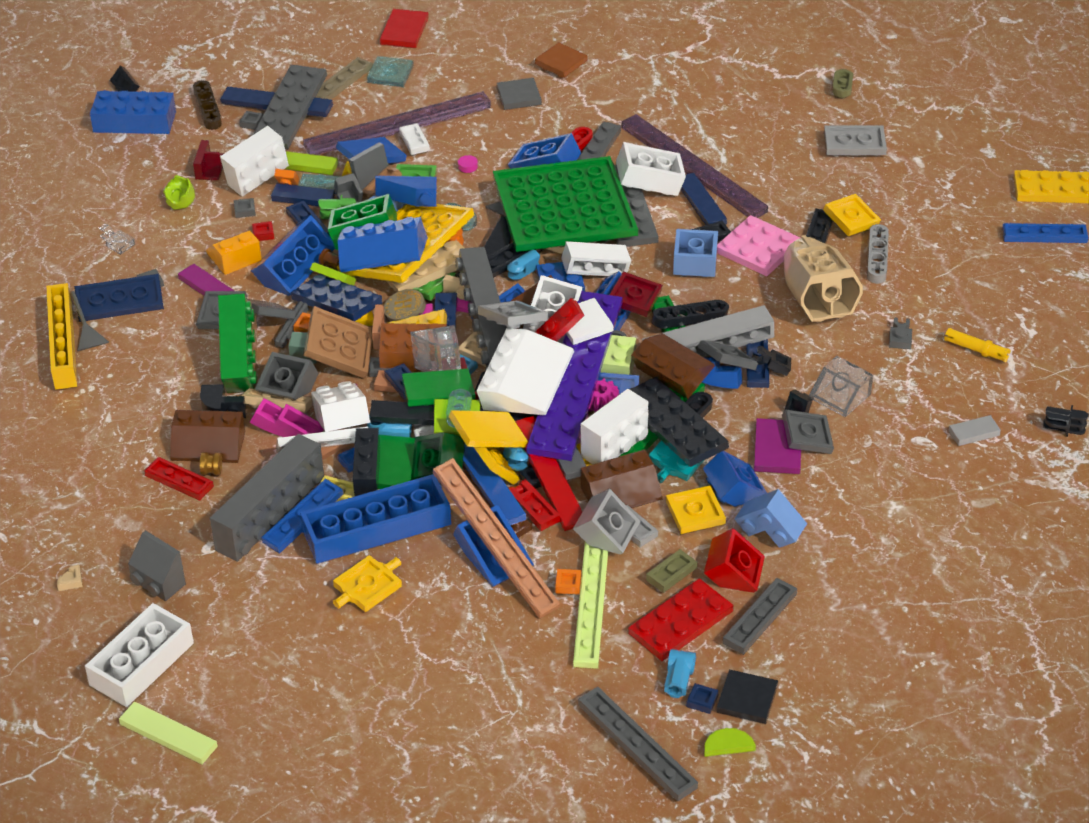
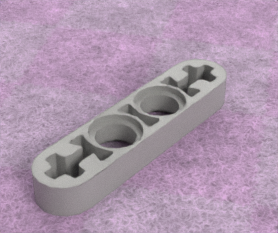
M881 224L873 225L869 233L867 278L870 282L876 284L883 283L887 275L889 230Z

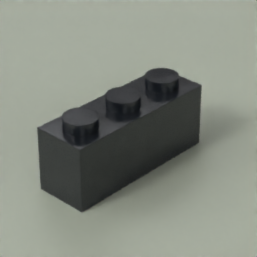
M356 428L353 463L354 497L378 490L381 448L379 428Z

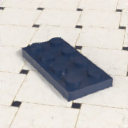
M321 274L314 276L311 280L301 284L291 292V298L294 301L306 302L308 306L321 308L352 321L358 320L373 310L375 305L382 304L381 295Z

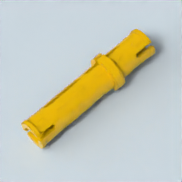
M948 328L945 335H948V337H944L945 341L982 353L984 357L990 356L1007 362L1010 356L1007 355V353L1010 354L1011 352L1009 348L993 344L991 340L985 341L952 328Z

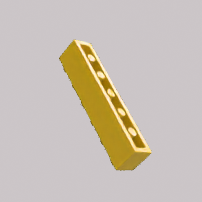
M68 283L46 286L50 364L55 390L77 387L73 312Z

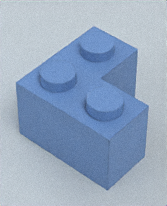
M779 489L746 501L734 519L748 536L766 531L779 548L796 542L807 525V522Z

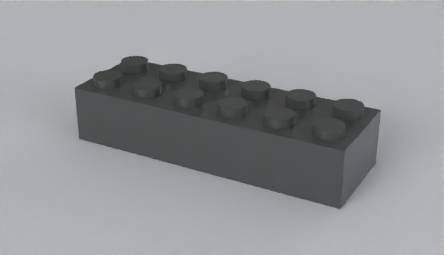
M297 434L210 517L215 551L238 562L244 555L249 553L259 540H262L261 537L291 511L302 498L306 497L316 484L321 482L324 477L320 443Z

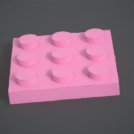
M750 215L718 243L717 254L764 276H768L784 261V254L788 246L800 237Z

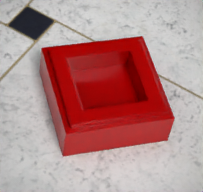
M272 221L252 224L253 235L259 241L274 239Z

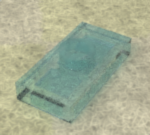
M302 174L299 186L334 190L335 178L342 176Z

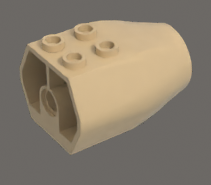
M802 235L801 238L792 242L786 249L784 254L785 282L811 322H822L825 319L843 318L846 315L853 314L863 294V286L851 266L835 247Z

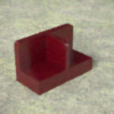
M201 140L193 162L195 180L218 181L223 169L220 156L224 153L210 151L209 140Z

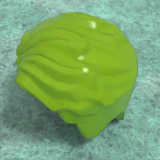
M175 175L163 190L166 203L172 209L187 208L195 199V190L188 178L186 179L179 175Z

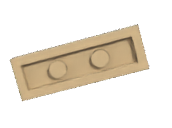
M251 388L242 394L245 397V403L249 404L252 408H258L263 398L283 409L288 404L302 413H306L312 407L311 397L302 396L297 400L257 392Z

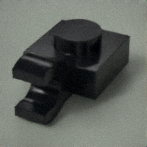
M758 346L757 353L762 356L752 355V358L757 361L758 365L767 363V367L775 373L787 376L791 371L792 358L772 349L770 352L765 347Z

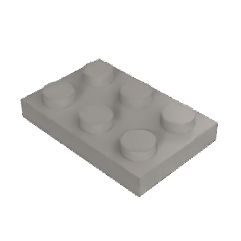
M883 125L824 126L827 155H886L887 147Z
M517 300L478 306L479 315L486 317L487 320L496 321V324L506 325L510 329L519 328L520 324L536 326L541 321H548L547 311Z

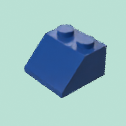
M725 451L718 453L703 467L707 475V482L714 487L716 491L715 496L724 504L728 503L734 507L744 505L746 501L767 493L751 465Z

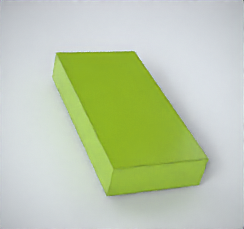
M315 262L311 265L310 270L340 280L349 285H354L356 282L354 277Z

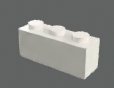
M566 242L561 257L566 274L610 276L618 271L621 273L623 271L628 272L631 263L626 245Z

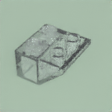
M454 325L410 332L416 369L423 372L461 369L459 343Z

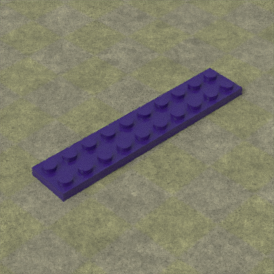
M581 291L577 303L595 298L613 324L614 331L622 306V297ZM613 331L575 345L572 344L565 334L562 344L573 348L574 353L546 415L537 416L527 445V454L572 461L581 434V423L585 421Z

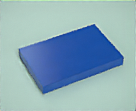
M385 137L339 141L336 144V149L348 159L379 142L384 144L388 164L404 162L407 156Z

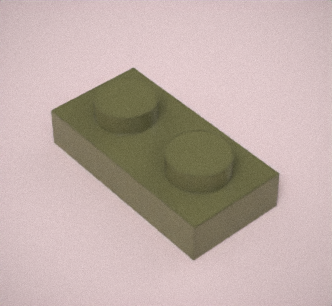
M679 549L646 574V580L664 593L697 569V561Z

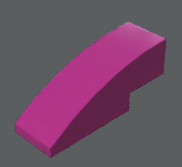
M265 398L261 401L250 421L251 424L282 437L320 433L324 430L318 421L286 404L283 409Z

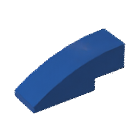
M704 357L714 363L715 367L702 383L722 388L738 389L742 384V367L720 366V362L713 357Z

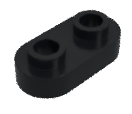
M696 392L685 403L704 418L712 409L713 398L706 392Z

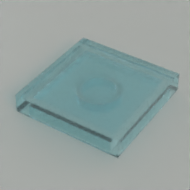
M377 56L367 76V83L404 87L414 67V63L412 60Z

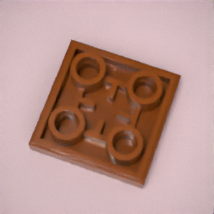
M558 42L535 58V65L564 78L587 62L588 55Z

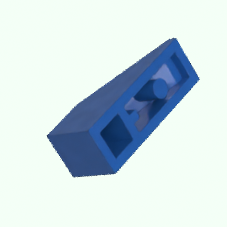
M375 176L376 196L389 194L391 200L413 206L436 207L437 177Z

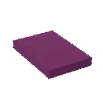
M757 418L754 471L800 474L801 450L789 448L783 420Z

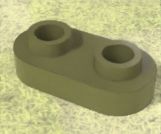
M839 69L834 73L832 92L838 98H846L852 93L853 73L850 70Z

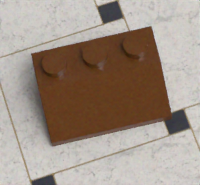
M663 333L645 338L631 355L637 369L652 378L657 377L667 387L687 399L715 367L714 363Z
M175 410L171 425V461L200 462L201 453L207 452L209 455L221 453L223 463H238L245 436L243 412Z
M645 450L580 468L581 489L588 502L591 497L608 489H611L625 505L631 508L663 500L654 464Z

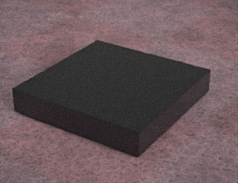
M729 669L716 713L766 724L778 688V680Z

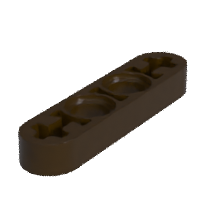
M206 80L196 81L193 84V90L204 126L209 130H216L222 126V121L211 85Z

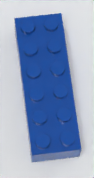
M434 474L300 512L303 534L316 564L452 525L450 503Z

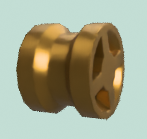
M202 452L200 456L201 475H207L208 473L221 475L222 454L215 453L214 455H209L207 452Z

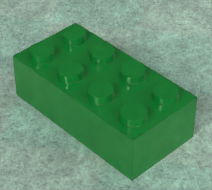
M245 294L218 295L221 381L227 393L245 392L249 388L254 389L253 384H257V373L254 371L253 363H256V351L253 350L256 336L255 330L252 327V322H255L254 309H252L251 301H247Z

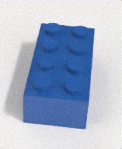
M97 91L90 111L93 133L170 134L176 114L174 93L164 91Z

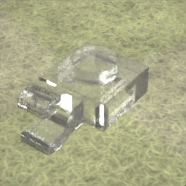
M106 223L99 227L104 232L100 237L105 241L106 247L121 255L135 245V239L125 232L119 230L115 233L111 226Z

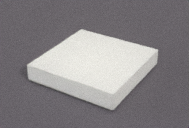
M593 298L578 303L585 316L566 335L572 344L575 345L612 332L613 324L596 299Z

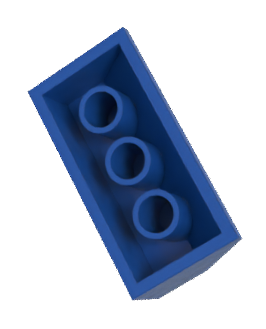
M310 215L300 221L251 272L264 287L290 296L291 292L298 288L313 272L310 270L312 263L319 264L318 260L321 252L326 248L333 252L335 246L331 237Z
M407 217L397 221L387 220L383 223H368L364 226H349L342 229L338 238L340 271L347 272L420 261L427 241L421 217Z

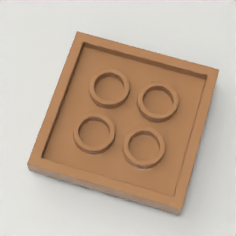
M314 306L310 315L303 356L365 378L368 373L372 347V328Z

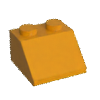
M251 231L243 232L213 244L206 249L208 256L224 275L262 260L259 240Z

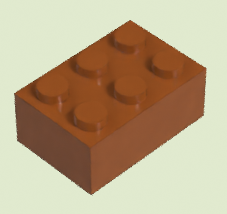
M381 323L380 368L391 369L404 363L411 372H422L421 365L446 360L447 324Z

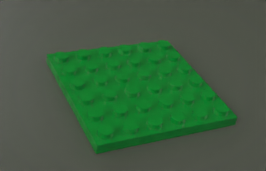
M611 156L493 171V180L516 252L565 246L566 242L589 243L638 236L637 224Z

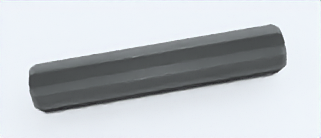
M300 301L293 309L296 311L295 319H287L274 339L276 347L284 348L292 332H294L293 325L302 312L307 313L309 310L306 302Z

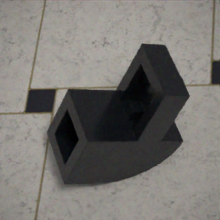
M223 384L201 385L200 399L202 411L243 412V418H246L247 410L244 396H225Z

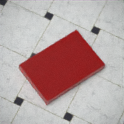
M393 9L380 37V45L416 48L429 18V13Z

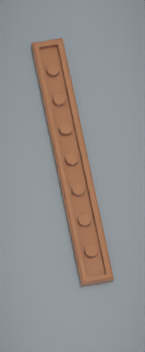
M452 458L434 468L433 474L537 617L541 619L560 607L559 601L456 461Z

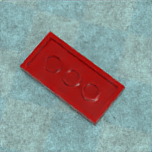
M699 578L629 626L628 634L663 662L669 657L671 649L680 650L732 613L734 605Z

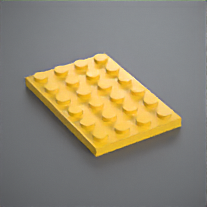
M405 204L397 211V220H403L407 217H421L427 235V241L420 261L342 273L349 276L403 283L427 259L431 258L445 242L454 236L463 225L468 223L474 216L473 208L436 204V207Z

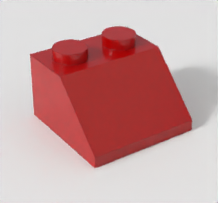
M731 528L712 538L704 574L721 588L754 593L758 590L765 556L734 528Z

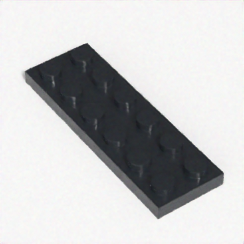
M657 377L629 389L648 401V429L689 467L729 448V442L724 436Z

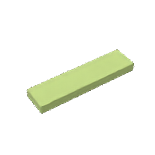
M135 701L119 718L120 725L200 764H203L218 747L217 741Z

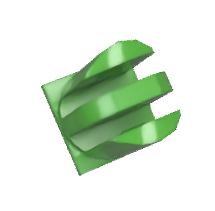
M341 195L340 199H319L320 219H330L331 210L355 204L356 200L354 198H343V195Z

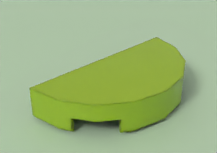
M723 728L716 730L707 738L704 757L756 751V744L752 737L744 731L736 728Z

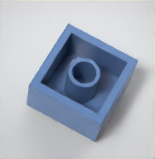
M676 229L673 275L715 277L718 231Z

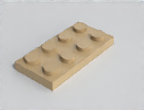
M457 240L449 241L439 248L431 258L427 259L405 282H386L396 292L415 287L418 288L430 281L432 282L456 271L455 259L459 258V250L464 247Z

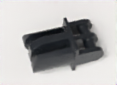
M1071 405V410L1051 406L1046 407L1043 428L1067 432L1066 437H1068V433L1076 435L1085 434L1086 420L1089 417L1087 412L1075 410L1073 405Z

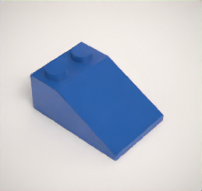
M572 133L522 144L508 166L512 169L574 161L578 159L581 151Z
M497 504L490 508L531 565L534 566L499 505ZM468 520L457 525L453 533L455 539L467 558L489 584L495 587L510 579Z

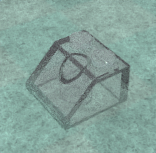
M836 356L823 367L809 395L817 403L846 417L871 395L873 374Z

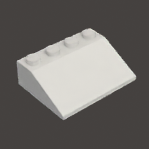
M506 328L477 389L483 410L546 415L572 358L574 349L527 329Z

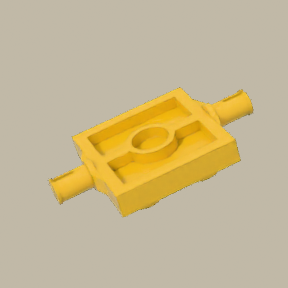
M369 555L333 580V584L342 595L333 600L334 606L340 609L347 602H352L367 612L402 587L401 579L392 572L401 566L400 559L394 557L391 561L384 564L376 561Z

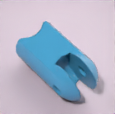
M530 250L509 263L507 266L508 277L512 280H520L535 271L536 265H540V254L536 250Z
M504 447L503 455L511 469L522 471L528 466L526 462L529 457L524 448Z

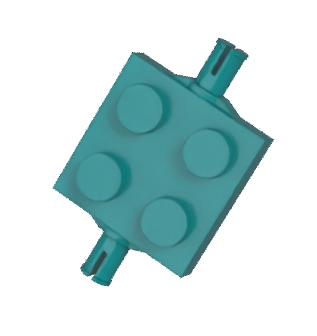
M662 441L648 455L653 464L660 469V472L657 474L660 483H663L668 475L677 476L688 481L704 462L702 461L689 467Z

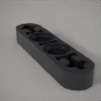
M710 300L657 308L653 312L651 322L657 328L697 324L727 316L729 304L723 300Z

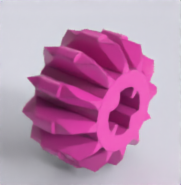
M605 378L597 381L588 412L595 411L596 413L618 396L619 390L617 386H614L613 381L606 382Z

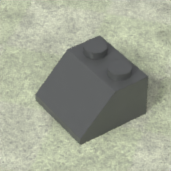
M272 352L255 390L261 393L297 400L311 392L319 373L311 360Z
M145 530L141 534L128 563L130 579L135 585L142 586L154 597L158 596L166 602L186 585L180 551Z

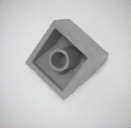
M608 489L591 497L573 529L588 545L616 554H622L641 521L611 489Z

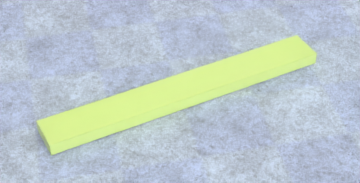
M586 542L584 546L573 667L598 669L608 551L590 546Z

